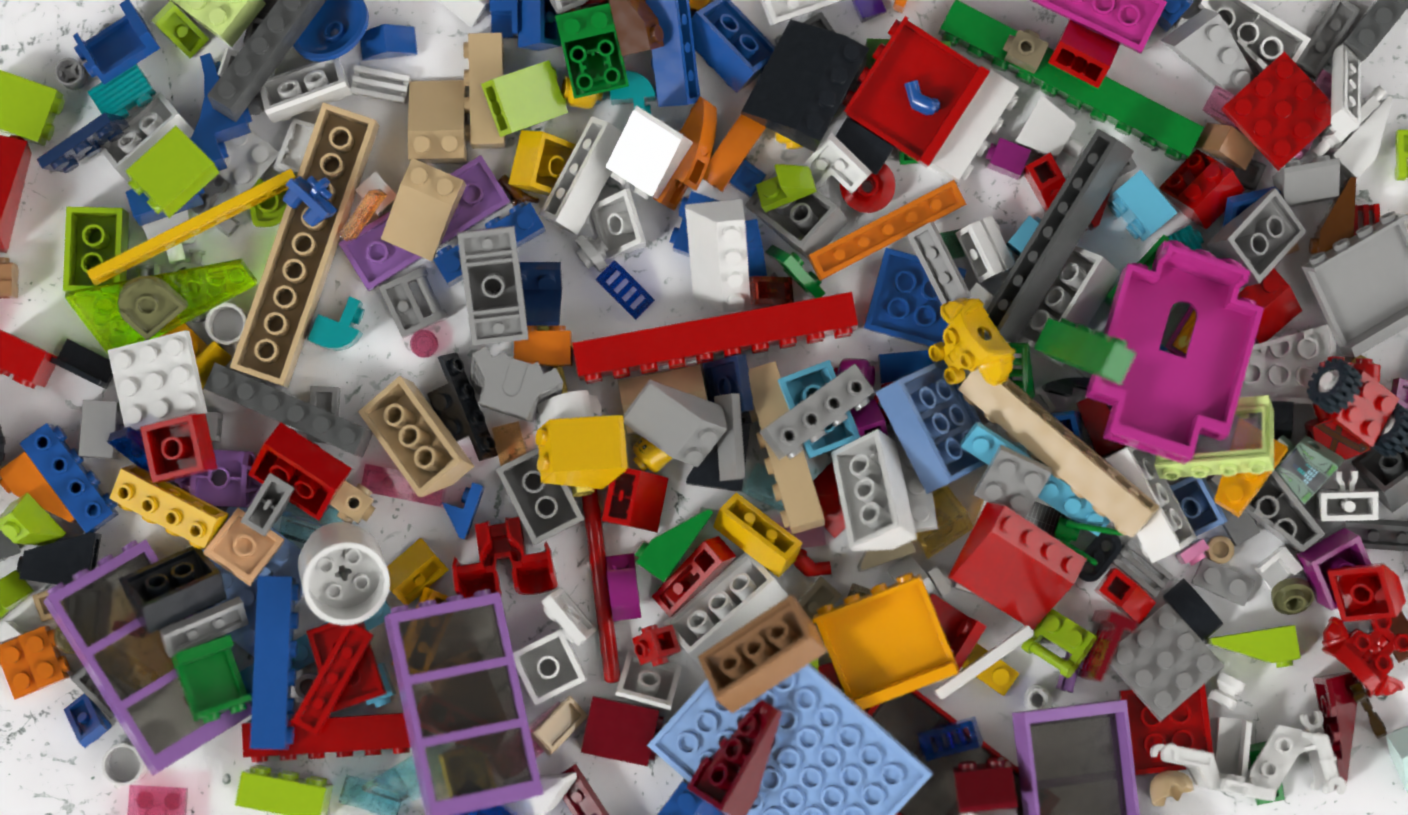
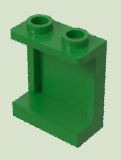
M230 635L177 652L171 658L194 722L203 720L204 724L213 722L221 718L220 713L229 710L231 715L246 710V704L252 701V695L247 694L231 648L234 644Z

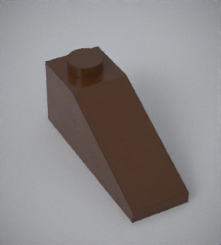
M609 0L622 56L664 46L663 30L659 25L658 18L645 0Z
M1350 177L1343 182L1339 189V196L1334 198L1314 233V238H1310L1309 254L1326 253L1333 249L1332 245L1335 242L1344 238L1350 239L1354 236L1356 177Z

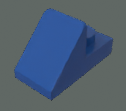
M472 482L471 488L466 486L461 499V503L465 504L463 509L442 502L459 538L467 540L485 489L482 485Z
M85 693L63 709L78 743L84 748L98 740L112 727L110 721L100 708Z

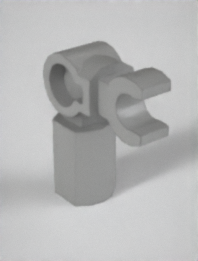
M217 175L207 184L205 193L201 194L204 204L191 209L199 215L213 208V204L217 200L216 196L226 192L230 184L225 180L220 187H216L214 181L219 176ZM232 217L215 227L230 237L240 226V222Z

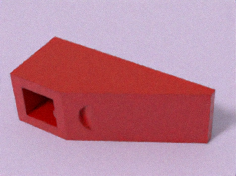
M1051 153L1033 161L1023 169V174L1045 213L1066 181Z

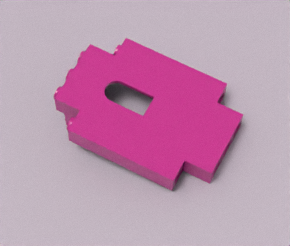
M1175 240L1164 241L1157 248L1151 271L1148 270L1146 265L1141 263H1128L1121 271L1104 333L1109 335L1110 339L1112 336L1126 341L1128 343L1126 348L1135 352L1136 355L1121 385L1092 374L1085 395L1087 398L1112 405L1103 438L1186 464L1193 458L1199 434L1219 441L1229 436L1264 310L1263 307L1257 306L1253 300L1246 298L1237 299L1240 288L1248 282L1250 270L1245 269L1246 267H1243V265L1233 259H1219L1202 249H1195L1194 251ZM1178 302L1188 303L1194 308L1196 313V321L1185 358L1159 350L1170 309Z

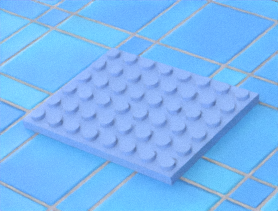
M810 663L733 714L715 700L706 679L647 745L690 783L700 763L707 756L711 758L719 750V743L725 737L729 739L738 729V723L760 699L780 710L782 715L759 792L747 815H895L933 774L932 770Z

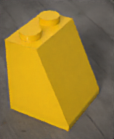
M621 415L549 419L536 432L535 442L539 449L537 469L540 472L541 483L603 490L628 469L624 419Z

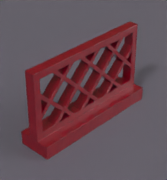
M1113 610L1094 611L1091 621L1100 624L1095 634L1097 640L1087 653L1083 662V668L1080 669L1078 677L1085 680L1102 682L1123 632H1135L1139 622Z

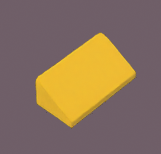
M212 341L196 358L202 390L214 363L226 366L232 360V356L215 341Z

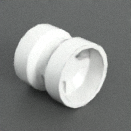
M1220 672L1217 678V687L1219 688L1211 690L1208 698L1234 710L1237 705V700L1234 696L1242 693L1246 684Z

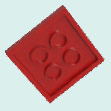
M1285 51L1221 108L1226 116L1278 171L1331 124V101Z
M1205 684L1161 722L1131 689L1119 691L1120 700H1127L1135 775L1161 773L1168 770H1187L1183 765L1162 761L1160 750L1157 757H1151L1150 749L1155 744H1174L1178 747L1214 754Z

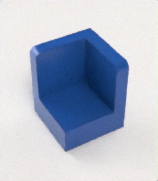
M489 0L491 33H502L503 38H518V0Z

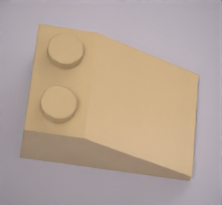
M464 80L409 81V162L413 158L425 164L467 163V141L465 140L466 114L464 107L466 86L464 85Z
M412 158L399 186L381 240L433 262L467 186L464 180Z

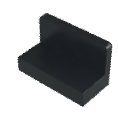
M849 117L846 118L835 136L874 175L879 173L895 148Z
M70 339L66 340L58 357H52L50 360L51 363L107 389L113 377L110 359Z

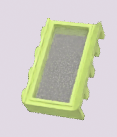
M1269 395L1239 397L1229 436L1219 441L1199 434L1193 458L1186 464L1155 455L1154 466L1159 478L1177 480L1182 477L1205 478L1209 475L1233 476L1237 473L1250 472L1262 474L1265 471H1274V409Z

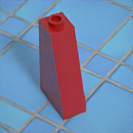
M0 135V252L7 253L32 154L28 142L16 135H10L9 137Z

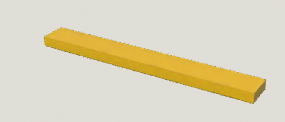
M289 169L88 270L87 273L93 284L97 286L289 189L286 186L287 182L291 178L295 180L296 176L292 169Z

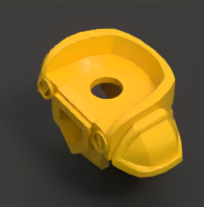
M959 298L941 305L940 314L949 326L943 333L944 342L941 341L930 346L928 354L932 361L944 360L948 368L944 371L945 381L950 385L958 384L965 379L964 369H968L971 372L979 369L986 383L992 386L1003 384L1009 378L1013 368V355L1016 350L1009 346L990 317H988L989 315L983 307V302L980 299ZM985 331L989 334L990 340H985Z

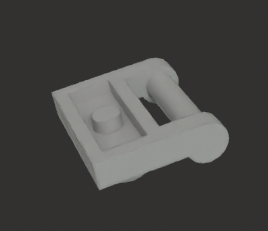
M425 267L418 268L378 287L403 339L448 318L446 310H442L426 277L428 272ZM414 281L417 282L432 313L425 318L409 286Z

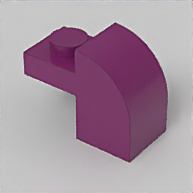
M634 553L606 556L613 621L641 618Z

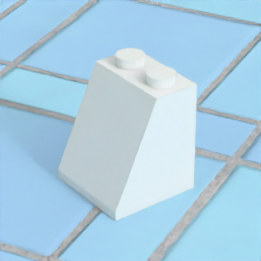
M636 106L606 168L613 171L610 177L624 185L628 181L636 187L633 191L646 200L650 196L658 199L693 142Z

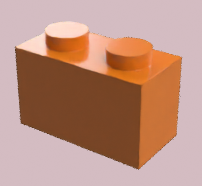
M527 326L529 339L514 341V359L531 364L538 362L540 367L572 366L571 330H566V326H549V331H538V326Z

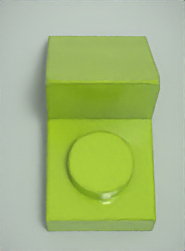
M169 1L151 20L190 59L209 41V38L172 1Z
M775 164L777 176L756 184L760 203L765 212L817 192L809 166Z
M17 570L0 579V620L34 592L26 580L19 579L20 573Z

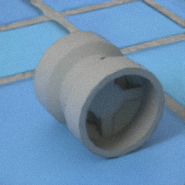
M64 58L56 64L54 69L55 76L66 88L79 90L86 85L88 72L76 59Z

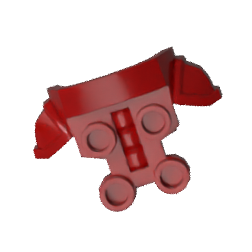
M1333 616L1329 618V623L1323 631V647L1321 650L1344 664L1365 686V692L1369 698L1373 695L1376 697L1380 695L1389 696L1405 688L1402 681L1387 675L1394 668L1390 654L1394 650L1397 652H1406L1408 650V635H1395L1389 629L1392 625L1391 618L1372 619L1371 626L1373 630L1369 634L1357 628L1348 634L1342 620Z

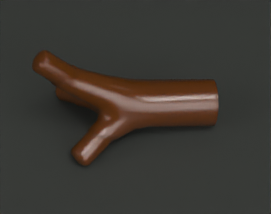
M506 174L498 180L499 184L510 195L513 207L518 205V200L521 202L539 203V198L532 197L520 188L509 185L510 178Z

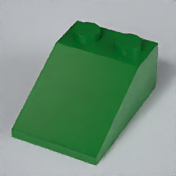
M707 509L653 538L649 544L644 541L635 553V556L639 558L636 563L665 583L713 515V511Z

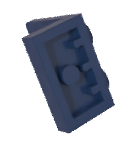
M520 262L527 326L560 325L563 287L561 262Z

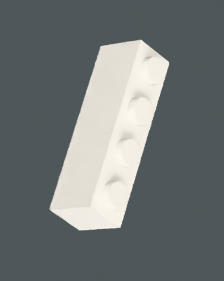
M991 69L928 167L950 181L954 180L956 185L960 178L966 181L974 168L970 164L975 155L981 158L990 144L985 141L990 132L997 133L1004 122L1000 116L1005 109L1011 111L1019 99L1015 95L1019 87Z
M591 116L539 215L559 228L578 235L602 188L611 175L612 171L606 168V165L623 133L621 130L607 121Z

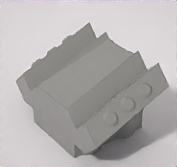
M487 346L472 353L470 381L476 393L480 395L478 404L484 408L534 423L536 413H539L537 404L562 394L563 381L556 368L544 374L538 362L534 364L526 363L508 357L506 352L492 357Z

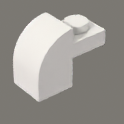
M588 390L563 393L537 404L542 425L549 419L602 416V407L598 396L589 395Z

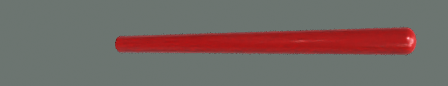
M594 489L595 492L593 494L582 497L604 680L609 684L619 682L621 674L609 594L598 489Z

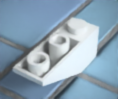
M1390 95L1383 101L1379 100L1380 105L1360 123L1358 129L1351 132V135L1345 141L1343 140L1341 143L1335 144L1332 149H1329L1333 153L1330 156V160L1339 158L1340 173L1347 179L1350 177H1356L1357 179L1377 158L1393 97Z

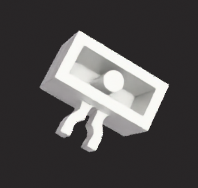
M1336 470L1334 472V479L1338 484V489H1319L1315 493V518L1321 522L1379 520L1378 491L1373 488H1355L1358 480L1357 470H1350L1351 477L1347 481V488H1345V482L1342 480V471Z

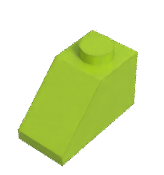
M28 492L11 502L0 515V530L15 544L43 546L54 543L66 534Z

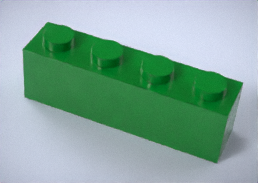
M1062 317L1060 321L1048 318L1033 348L1054 360L1119 385L1122 384L1136 355L1135 352L1126 348L1128 344L1126 341L1112 336L1110 339L1109 335L1101 331L1094 330L1093 332L1092 329L1084 325L1075 324Z

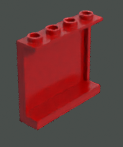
M905 16L901 22L897 19L888 31V34L892 36L887 45L881 43L872 57L876 59V62L872 68L865 67L858 77L857 81L861 85L854 93L850 90L842 102V105L846 107L843 114L927 168L990 71L982 65L980 67L908 21V17ZM918 80L922 95L931 99H938L941 105L940 110L933 115H924L913 110L910 106L904 84Z

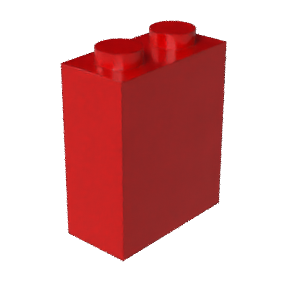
M1069 20L1048 63L1099 88L1111 67L1120 44Z

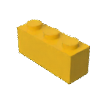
M737 492L719 509L713 528L778 578L796 561L802 546L800 540Z

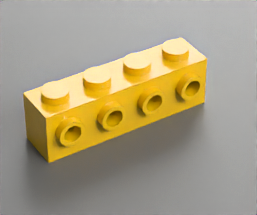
M135 464L120 469L109 498L117 502L121 509L140 514L144 521L166 528L165 531L167 533L189 540V544L198 549L207 548L225 525L229 516L223 510L169 482L152 483L150 472Z

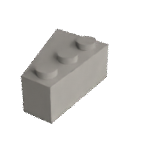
M1204 8L1160 40L1177 53L1181 59L1195 68L1200 75L1218 90L1234 97L1255 78L1220 13Z

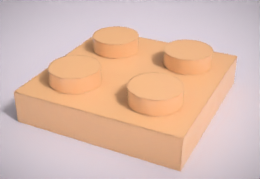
M237 508L204 550V555L251 586L283 545L284 538L272 530L264 537L241 523L240 521L246 512Z

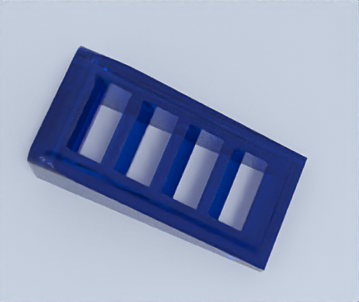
M616 260L595 279L635 320L655 301ZM617 271L620 275L608 285L606 281ZM625 279L628 283L616 293L614 289ZM634 287L637 291L625 302L622 298ZM642 295L645 299L633 310L630 305Z
M975 716L918 733L926 762L975 749L983 744L982 735ZM968 727L971 736L970 741L967 740L964 731V728ZM955 730H957L958 737H959V740H960V743H961V744H958V745L956 744V741H955V738H954V735H953V732H952V731H955ZM945 733L949 744L948 748H945L941 734ZM934 736L939 751L934 752L929 737Z

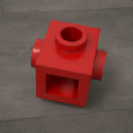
M657 624L641 629V635L632 638L634 651L638 656L640 665L652 663L653 667L660 666L669 662V656L681 652L673 624L658 628Z

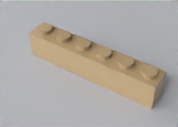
M776 361L749 369L754 410L749 411L752 423L758 422L760 431L789 411L777 381L781 377ZM757 432L756 436L760 449L766 448L768 458L764 459L768 475L774 474L776 484L772 485L776 502L782 500L784 510L780 511L784 528L790 527L793 535L824 526V516L804 451H801L792 459H789L786 455L779 460L760 432Z

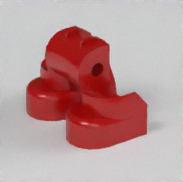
M505 517V523L490 525L489 520L484 523L475 524L479 563L461 564L454 557L452 564L455 592L457 595H463L464 599L472 598L475 592L490 589L491 594L500 592L501 596L500 578L496 571L497 560L510 558L513 565V583L518 594L537 595L554 590L558 585L552 550L547 541L544 543V551L526 554L520 517Z

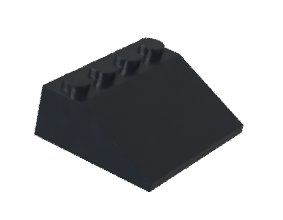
M790 19L747 99L741 114L815 152L870 48L845 35Z

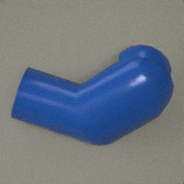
M918 80L904 84L910 106L913 110L924 115H933L940 110L941 105L938 99H931L922 95Z

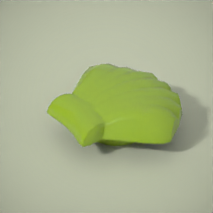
M259 178L254 187L263 183L264 181L261 178ZM287 190L250 208L252 222L255 227H273L281 223L287 203L283 201Z

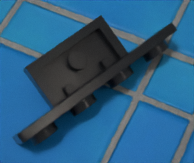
M458 353L437 357L448 384L427 393L433 410L457 442L467 437L470 438L479 462L498 456L495 441L489 433L485 423V416L479 408L475 398V391L469 383L464 370V364L459 358Z

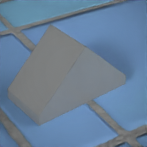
M269 473L240 522L265 537L284 513L295 487Z

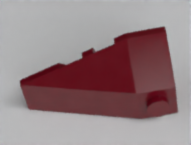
M1352 672L1313 677L1318 709L1322 712L1324 718L1322 724L1324 733L1329 736L1333 754L1337 758L1335 762L1339 777L1345 780L1346 785L1357 702L1349 686L1357 683L1358 679L1353 677Z
M760 699L738 723V729L729 739L725 737L719 743V750L711 758L707 756L700 763L687 789L727 815H747L757 798L782 712Z

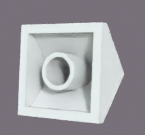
M630 188L624 189L593 205L590 212L598 237L609 249L606 252L607 259L646 248V241Z
M627 652L615 695L671 710L682 666L669 662L653 667L652 663L640 665L638 656L635 653Z

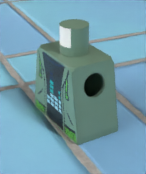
M1284 435L1277 440L1287 446L1288 451L1275 470L1304 505L1345 461L1343 457L1306 435L1296 446Z

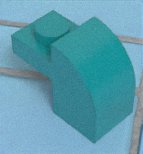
M626 71L629 86L610 91L611 105L633 103L634 109L638 106L651 114L650 104L645 105V102L655 101V92L651 83L639 73Z
M349 296L339 322L318 314L307 340L332 351H342L354 346L363 335L361 331L354 329V325H359L365 312V309L362 308L363 303Z

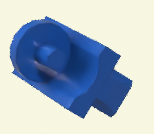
M299 176L295 180L291 178L287 182L286 186L289 189L284 195L283 201L293 209L298 208L302 202L309 206V209L302 217L310 226L318 225L338 211L328 201L332 194L326 189L330 184L326 177L318 182L313 176H310L307 181L302 176Z

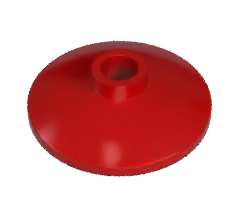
M885 163L878 174L874 175L871 173L863 182H869L872 185V190L869 192L864 191L861 184L851 194L840 183V192L846 204L862 213H874L885 208L892 200L896 188L894 174Z

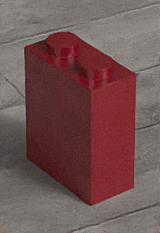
M592 696L581 753L648 767L649 760L655 761L656 753L647 745L654 738V734L661 730L664 717L658 716L659 709Z

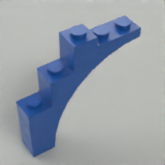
M211 53L200 56L204 73V100L200 118L190 140L214 162L218 171L228 168L225 158H228L229 154L224 142L251 133L248 123L253 120L248 107L237 122L232 121L212 108L207 95L220 79L218 71L221 62L220 60L215 62ZM204 187L175 214L203 205L204 202L201 194L205 193ZM133 189L125 192L132 215L139 226L167 217L163 212L157 214L147 204L149 198L144 193L139 196Z

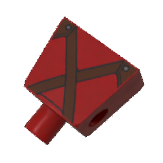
M1312 403L1317 418L1304 423L1306 436L1319 442L1345 460L1370 450L1369 446L1362 444L1329 418L1331 414L1325 412L1315 403Z

